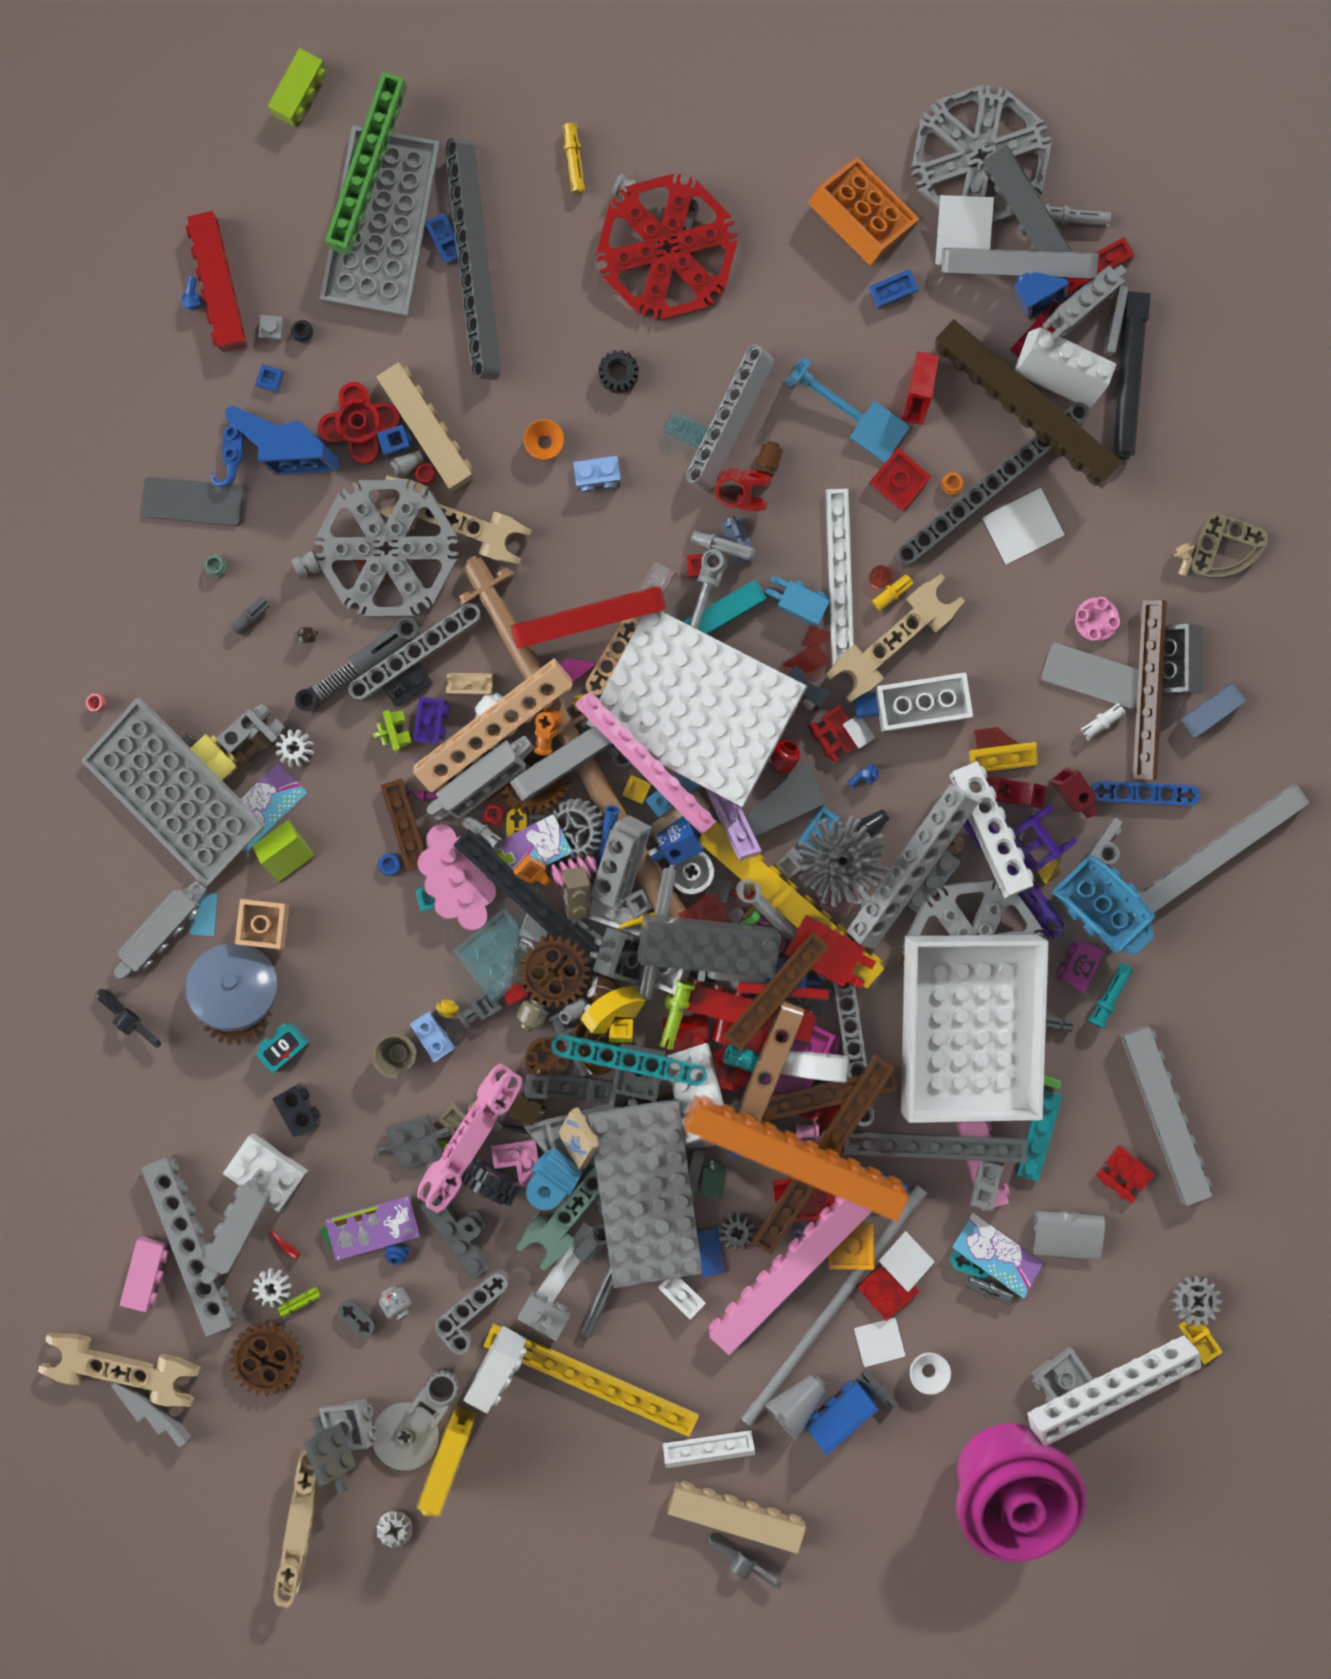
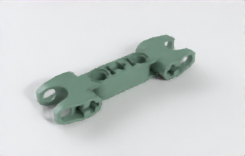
M594 1154L589 1161L592 1165L591 1168L576 1184L569 1197H566L549 1218L539 1211L528 1223L525 1232L516 1244V1249L520 1252L531 1243L538 1242L543 1244L547 1254L540 1263V1268L544 1271L559 1260L573 1244L575 1239L567 1231L599 1194L598 1185L591 1186L587 1181L589 1178L597 1179ZM580 1196H582L583 1201L579 1200L574 1208L573 1204L575 1202V1198H579ZM562 1212H567L570 1214L571 1218L568 1220H563L560 1218L559 1214Z

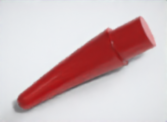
M273 1230L269 1231L273 1240L288 1257L290 1256L295 1261L299 1259L301 1253L295 1247L283 1240Z

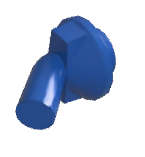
M192 276L188 277L186 292L181 295L184 308L196 310L200 308L203 299L200 294L195 293L197 278Z
M871 763L864 770L857 772L848 780V783L854 788L860 781L865 779L872 786L874 781H878L879 770L875 768L874 763Z

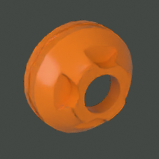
M548 419L536 420L525 431L524 445L532 457L538 460H551L559 455L563 449L564 434L561 427L554 421ZM544 436L551 439V446L546 449L538 445L539 439Z

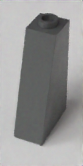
M808 763L803 764L745 815L754 836L826 804Z

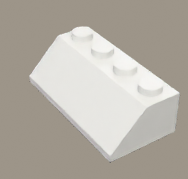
M1037 328L1028 332L1015 371L1024 379L1075 403L1083 402L1091 409L1108 387L1116 363L1061 337L1055 340L1052 337L1053 333L1043 328Z

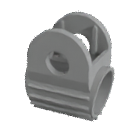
M442 1368L441 1370L436 1369L434 1373H431L430 1378H427L426 1384L422 1386L407 1412L411 1414L417 1410L421 1402L425 1403L436 1411L431 1418L429 1426L434 1429L447 1411L449 1402L454 1401V1396H457L459 1384L457 1383L458 1378L454 1376V1372L451 1373L449 1369L444 1370ZM440 1376L449 1378L454 1385L453 1392L445 1397L435 1395L430 1388V1383Z

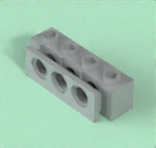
M630 815L615 823L614 827L610 830L590 896L615 911L626 906L623 899L631 894L650 835L651 826Z

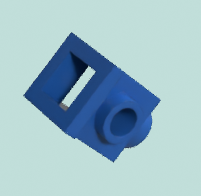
M403 425L377 433L383 453L387 459L411 450L410 444L414 443L410 430L405 431ZM400 439L401 444L395 446L394 441Z

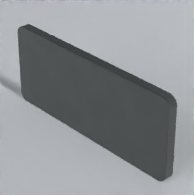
M147 477L144 484L142 515L147 518L237 526L240 523L243 489L238 485L220 488L213 483Z

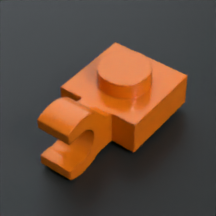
M529 855L513 870L517 877L531 885L536 880L544 886H548L553 881L552 878L548 877L550 873L546 870L545 865Z

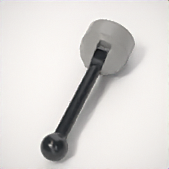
M498 1116L490 1131L497 1133L505 1128L529 1134L523 1128L504 1124V1120L500 1116Z

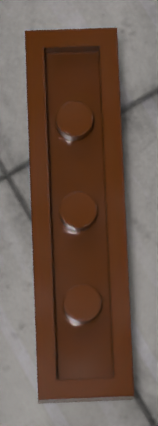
M399 779L382 784L381 789L406 871L418 868V857L425 850L404 781Z

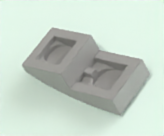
M980 1161L970 1205L990 1211L993 1210L999 1191L998 1185L1004 1169V1163Z

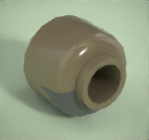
M538 997L532 1000L530 998L525 999L517 1012V1019L521 1023L520 1026L527 1031L541 1029L550 1013L544 1000L540 1005L538 1004Z

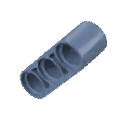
M1232 682L1189 712L1180 721L1191 736L1195 738L1238 708L1246 700Z

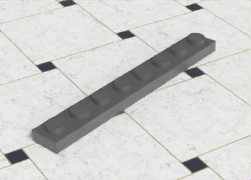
M853 1131L844 1145V1155L1027 1163V1138Z

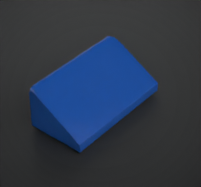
M718 1227L697 1230L703 1277L725 1272Z

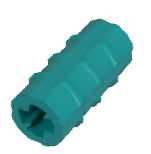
M730 1044L725 1051L724 1063L734 1066V1068L738 1067L745 1071L753 1072L761 1053L745 1048L740 1051L737 1047ZM762 1073V1074H760V1075L767 1076V1075H769V1074H768V1073Z

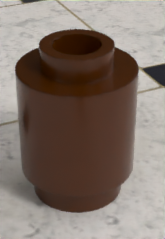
M772 441L762 444L756 464L758 472L774 476L775 472L778 471L783 449L779 448L780 444Z

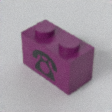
M1076 939L1067 948L1066 954H1068L1065 963L1061 962L1057 969V980L1079 991L1086 992L1104 951Z

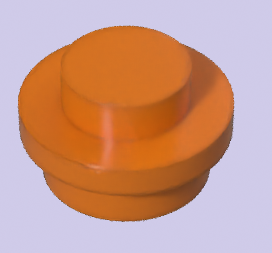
M951 472L943 477L941 486L945 493L956 495L963 489L964 480L958 473Z

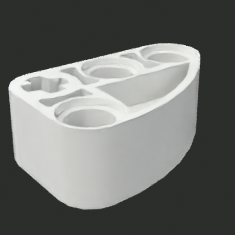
M789 1050L780 1073L811 1079L846 1082L849 1059L843 1055Z

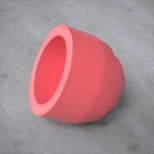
M91 694L86 700V706L90 711L101 712L106 707V700L102 695Z

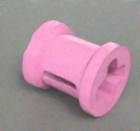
M796 1123L797 1139L801 1141L814 1140L817 1143L819 1140V1124L800 1125Z

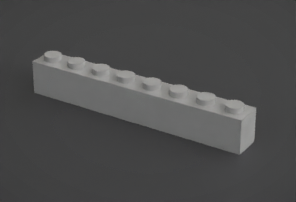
M1144 1025L1119 1034L1181 1203L1188 1206L1212 1197L1210 1192L1213 1189L1210 1179L1205 1177L1202 1169L1205 1168L1201 1156L1196 1154L1195 1147H1197L1195 1138L1192 1134L1189 1135L1187 1129L1189 1122L1186 1115L1181 1113L1179 1108L1181 1100L1177 1092H1174L1172 1089L1173 1078L1170 1072L1165 1070L1163 1063L1166 1060L1163 1052L1158 1050L1155 1043L1158 1041L1154 1029Z

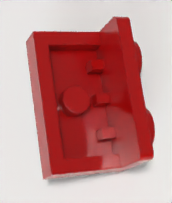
M703 1014L683 1016L674 1042V1048L667 1049L669 1039H667L665 1051H683L701 1044H709L707 1016ZM668 1017L662 1018L663 1033Z

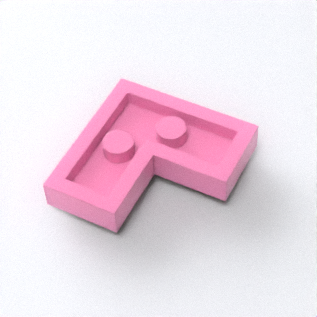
M530 1139L491 1145L494 1169L517 1166L519 1183L522 1185L521 1187H527L533 1172L531 1169L539 1160L536 1141Z

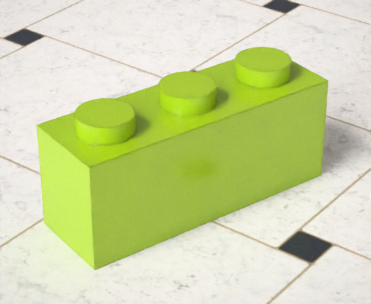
M301 48L298 49L268 104V108L273 116L294 127L298 121L300 122L303 119L308 102H312L315 97L317 85L325 79L327 71L323 60Z

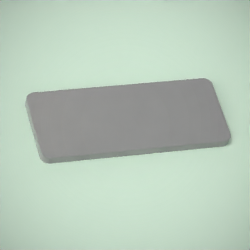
M1053 643L1046 658L1041 680L1112 704L1119 703L1120 706L1131 709L1137 701L1139 669L1065 645Z

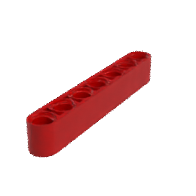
M656 586L510 626L516 648H523L666 609V604L661 586Z

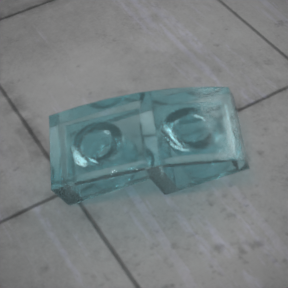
M672 410L663 431L698 449L709 427L694 422L692 418Z

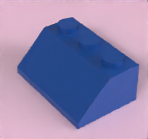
M1027 272L1018 277V282L1015 283V297L1028 319L1045 310L1053 301L1057 303L1068 296L1069 283L1067 279L1038 272L1029 274Z
M854 1379L852 1382L850 1380L841 1387V1392L835 1397L834 1395L830 1396L824 1402V1407L819 1411L815 1410L806 1424L807 1430L826 1455L878 1411L874 1399L857 1379Z

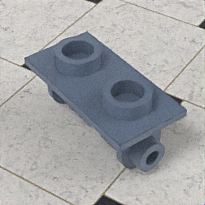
M733 516L728 518L727 521L720 523L726 540L752 547L741 516L736 518ZM732 555L735 565L748 561L747 559Z

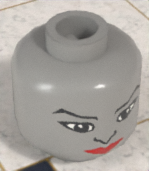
M393 1285L380 1294L381 1298L378 1303L388 1319L397 1318L399 1321L410 1314L408 1309L412 1306V1301L403 1287Z

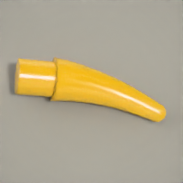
M655 912L644 913V914L655 915ZM643 914L636 919L632 918L618 927L619 930L642 924Z

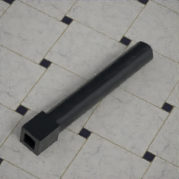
M1128 291L1121 323L1123 324L1112 452L1120 460H1129L1130 456L1135 455L1146 322L1149 320L1151 293Z

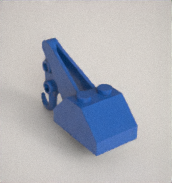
M230 406L226 409L225 417L229 421V425L223 432L222 458L227 468V477L223 481H218L215 474L212 473L211 480L215 486L224 488L234 482L236 471L243 459L244 435L258 447V461L274 475L338 472L339 458L301 422L291 421L289 424L278 426L235 406Z

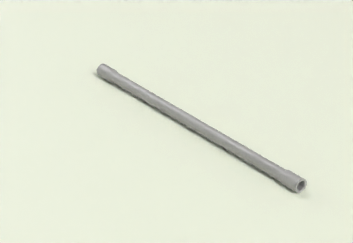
M916 1185L910 1193L898 1222L891 1220L874 1243L875 1260L913 1210L918 1207L928 1194L920 1186ZM854 1269L758 1398L752 1402L741 1419L749 1426L754 1424L763 1412L767 1402L770 1401L869 1269Z

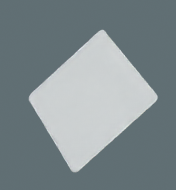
M855 716L843 724L858 748H861L875 738L862 718L857 719Z

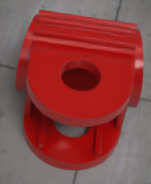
M725 468V471L720 472L719 477L716 479V499L725 507H737L748 511H764L767 509V503L763 501V498L751 497L753 485L766 487V485L771 484L772 477L758 471H740L738 468ZM726 481H736L741 485L742 490L736 494H727L721 489V485Z

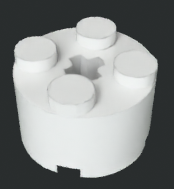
M704 852L676 865L670 864L669 868L676 870L674 887L687 894L702 892L710 885L714 876L713 864ZM693 865L695 866L694 870L698 871V873L689 878L685 868H690Z

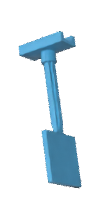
M803 357L793 366L794 371L783 383L789 388L797 382L804 387L808 386L858 422L857 427L849 438L885 463L910 426L876 401H873L867 412L862 414L816 381L813 375L807 372L811 364L809 360Z

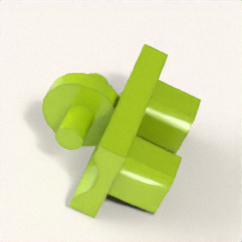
M383 711L387 730H385L383 722L378 723L379 732L374 733L373 737L374 739L381 738L382 745L389 744L387 736H389L393 751H402V747L413 743L409 731L398 734L396 726L407 723L404 711Z

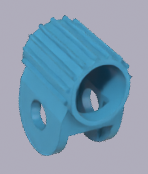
M555 1148L550 1149L531 1169L533 1172L526 1189L528 1201L532 1206L540 1210H550L556 1207L565 1196L569 1197L583 1169L579 1170L574 1162Z

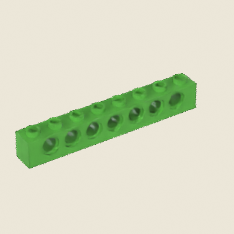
M382 71L325 238V243L330 250L348 256L351 255L407 91L405 80L402 77Z

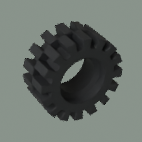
M612 350L613 353L610 354L608 352L606 357L601 359V364H599L600 381L603 383L604 388H608L612 393L614 391H617V394H621V391L626 393L629 388L632 389L634 384L637 383L639 367L636 359L631 357L629 352L626 354L624 350H620V352ZM615 364L624 365L628 371L626 377L621 380L614 379L610 374L612 366Z

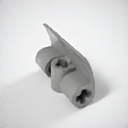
M1035 1211L1034 1230L1036 1237L1033 1254L1087 1259L1101 1258L1105 1232L1104 1216L1084 1215L1074 1211H1060V1213Z

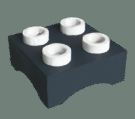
M794 666L787 675L807 686L801 698V704L810 711L812 709L817 711L831 693L825 688L811 684L797 666Z

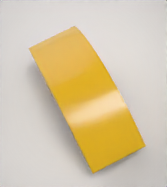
M635 986L622 987L605 994L595 1001L580 1019L591 1033L605 1034L615 1017L636 1018L646 1000Z

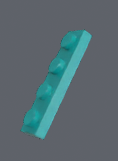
M1043 1089V1119L1030 1121L1026 1135L1027 1163H1018L1017 1176L1039 1182L1063 1095Z

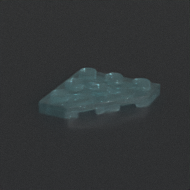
M505 908L453 950L493 1002L512 988L520 926Z

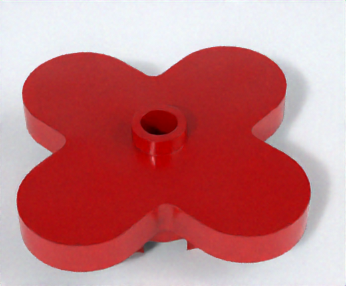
M349 382L339 391V411L324 415L318 423V432L322 439L329 444L347 442L351 457L357 463L367 465L373 463L380 453L377 433L399 426L400 414L397 408L390 403L371 404L367 389L358 382ZM358 421L364 422L362 426L356 427Z

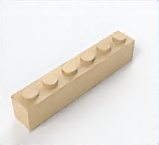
M398 362L376 376L451 493L474 479L471 473L474 471L473 467L467 459L463 461L459 453L462 450L455 440L451 442L447 437L450 432L443 421L438 423L435 416L438 414L432 404L426 405L423 400L425 394L419 385L414 386L410 379L413 378V375L407 366L402 368Z
M687 1481L675 1482L668 1505V1515L796 1554L799 1552L806 1529L805 1522L798 1515L789 1514L787 1516L780 1514V1511L775 1508L768 1507L764 1509L752 1501L744 1503L729 1494L721 1496L710 1488L698 1489Z

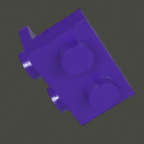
M419 697L413 736L414 742L440 745L441 740H445L446 727H443L444 718H448L449 705H446L447 701L445 699Z

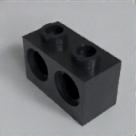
M300 1083L272 1098L293 1138L321 1123L319 1120L321 1118L319 1110L316 1106L312 1107L308 1100L310 1094L305 1086L301 1087ZM289 1094H295L298 1097L297 1105L289 1103ZM300 1114H306L308 1116V1125H303L300 1123Z

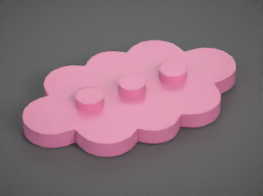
M443 824L436 825L427 833L428 849L421 853L417 862L419 871L427 877L424 884L425 891L428 895L435 898V911L440 917L444 919H454L457 917L460 925L466 930H478L487 920L485 906L495 898V885L453 846L460 838L456 837L453 829Z

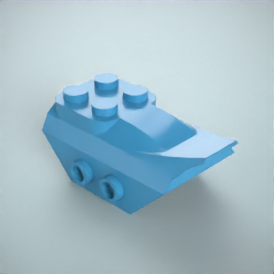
M1089 855L1051 893L1068 908L1067 913L1074 920L1080 919L1085 924L1083 928L1091 936L1096 934L1116 954L1124 952L1137 955L1154 938L1152 921L1156 916L1137 895L1139 891L1130 882L1126 884L1120 879L1122 875L1114 867L1110 869L1104 863Z

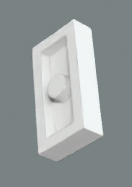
M680 1277L666 1279L658 1287L690 1320L706 1304Z

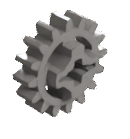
M1193 1276L1192 1281L1189 1277H1185V1284L1178 1282L1179 1290H1172L1176 1298L1171 1299V1302L1176 1303L1172 1310L1180 1312L1177 1317L1179 1319L1185 1318L1186 1324H1191L1193 1320L1194 1326H1199L1200 1321L1203 1325H1207V1318L1215 1320L1216 1318L1213 1313L1221 1311L1216 1305L1222 1303L1221 1300L1216 1299L1220 1291L1212 1290L1215 1284L1210 1283L1207 1285V1278H1202L1199 1282L1198 1276ZM1197 1285L1202 1288L1195 1292L1190 1287ZM1193 1297H1199L1197 1300L1199 1305H1193L1195 1303ZM1195 1311H1198L1199 1313H1202L1203 1315H1201V1316H1192V1315H1190V1314H1191V1313H1194Z

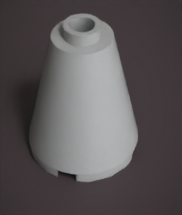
M809 1375L767 1402L765 1409L777 1423L779 1422L784 1427L783 1429L789 1435L796 1439L800 1436L826 1391L823 1387L826 1384L817 1375L814 1378Z

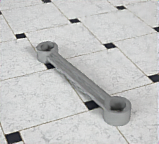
M751 879L740 881L736 887L737 896L742 901L751 903L774 927L791 941L797 929L761 894L760 886ZM752 883L756 888L755 895L748 899L744 898V885ZM815 972V974H816L817 976H819L821 979H823V980H829L828 978H826V977L822 976L821 974Z

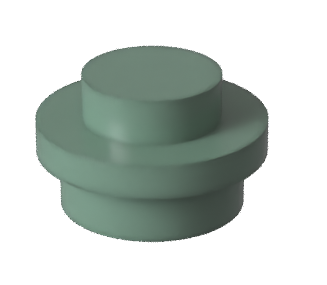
M210 555L204 562V569L210 576L219 577L225 573L227 563L220 555Z

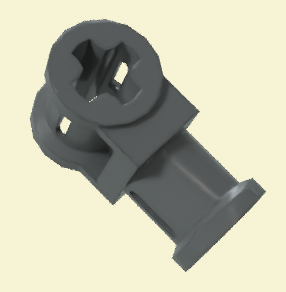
M493 988L476 998L471 1003L472 1006L463 1012H457L458 1018L467 1030L470 1029V1025L479 1019L483 1020L486 1017H490L505 1007L499 1003L493 994ZM474 1012L476 1013V1014L473 1015L472 1017L467 1018V1017H468L469 1015H471L472 1013H474Z

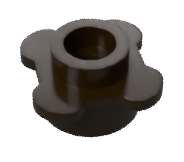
M301 627L299 631L294 633V636L298 637V642L300 643L315 642L318 631H313V627Z

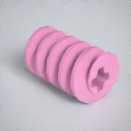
M585 853L584 860L577 855L576 863L571 858H568L567 866L560 861L559 869L554 864H551V872L558 891L559 885L562 886V870L584 867L589 880L593 879V873L597 876L598 866L594 855L591 857Z

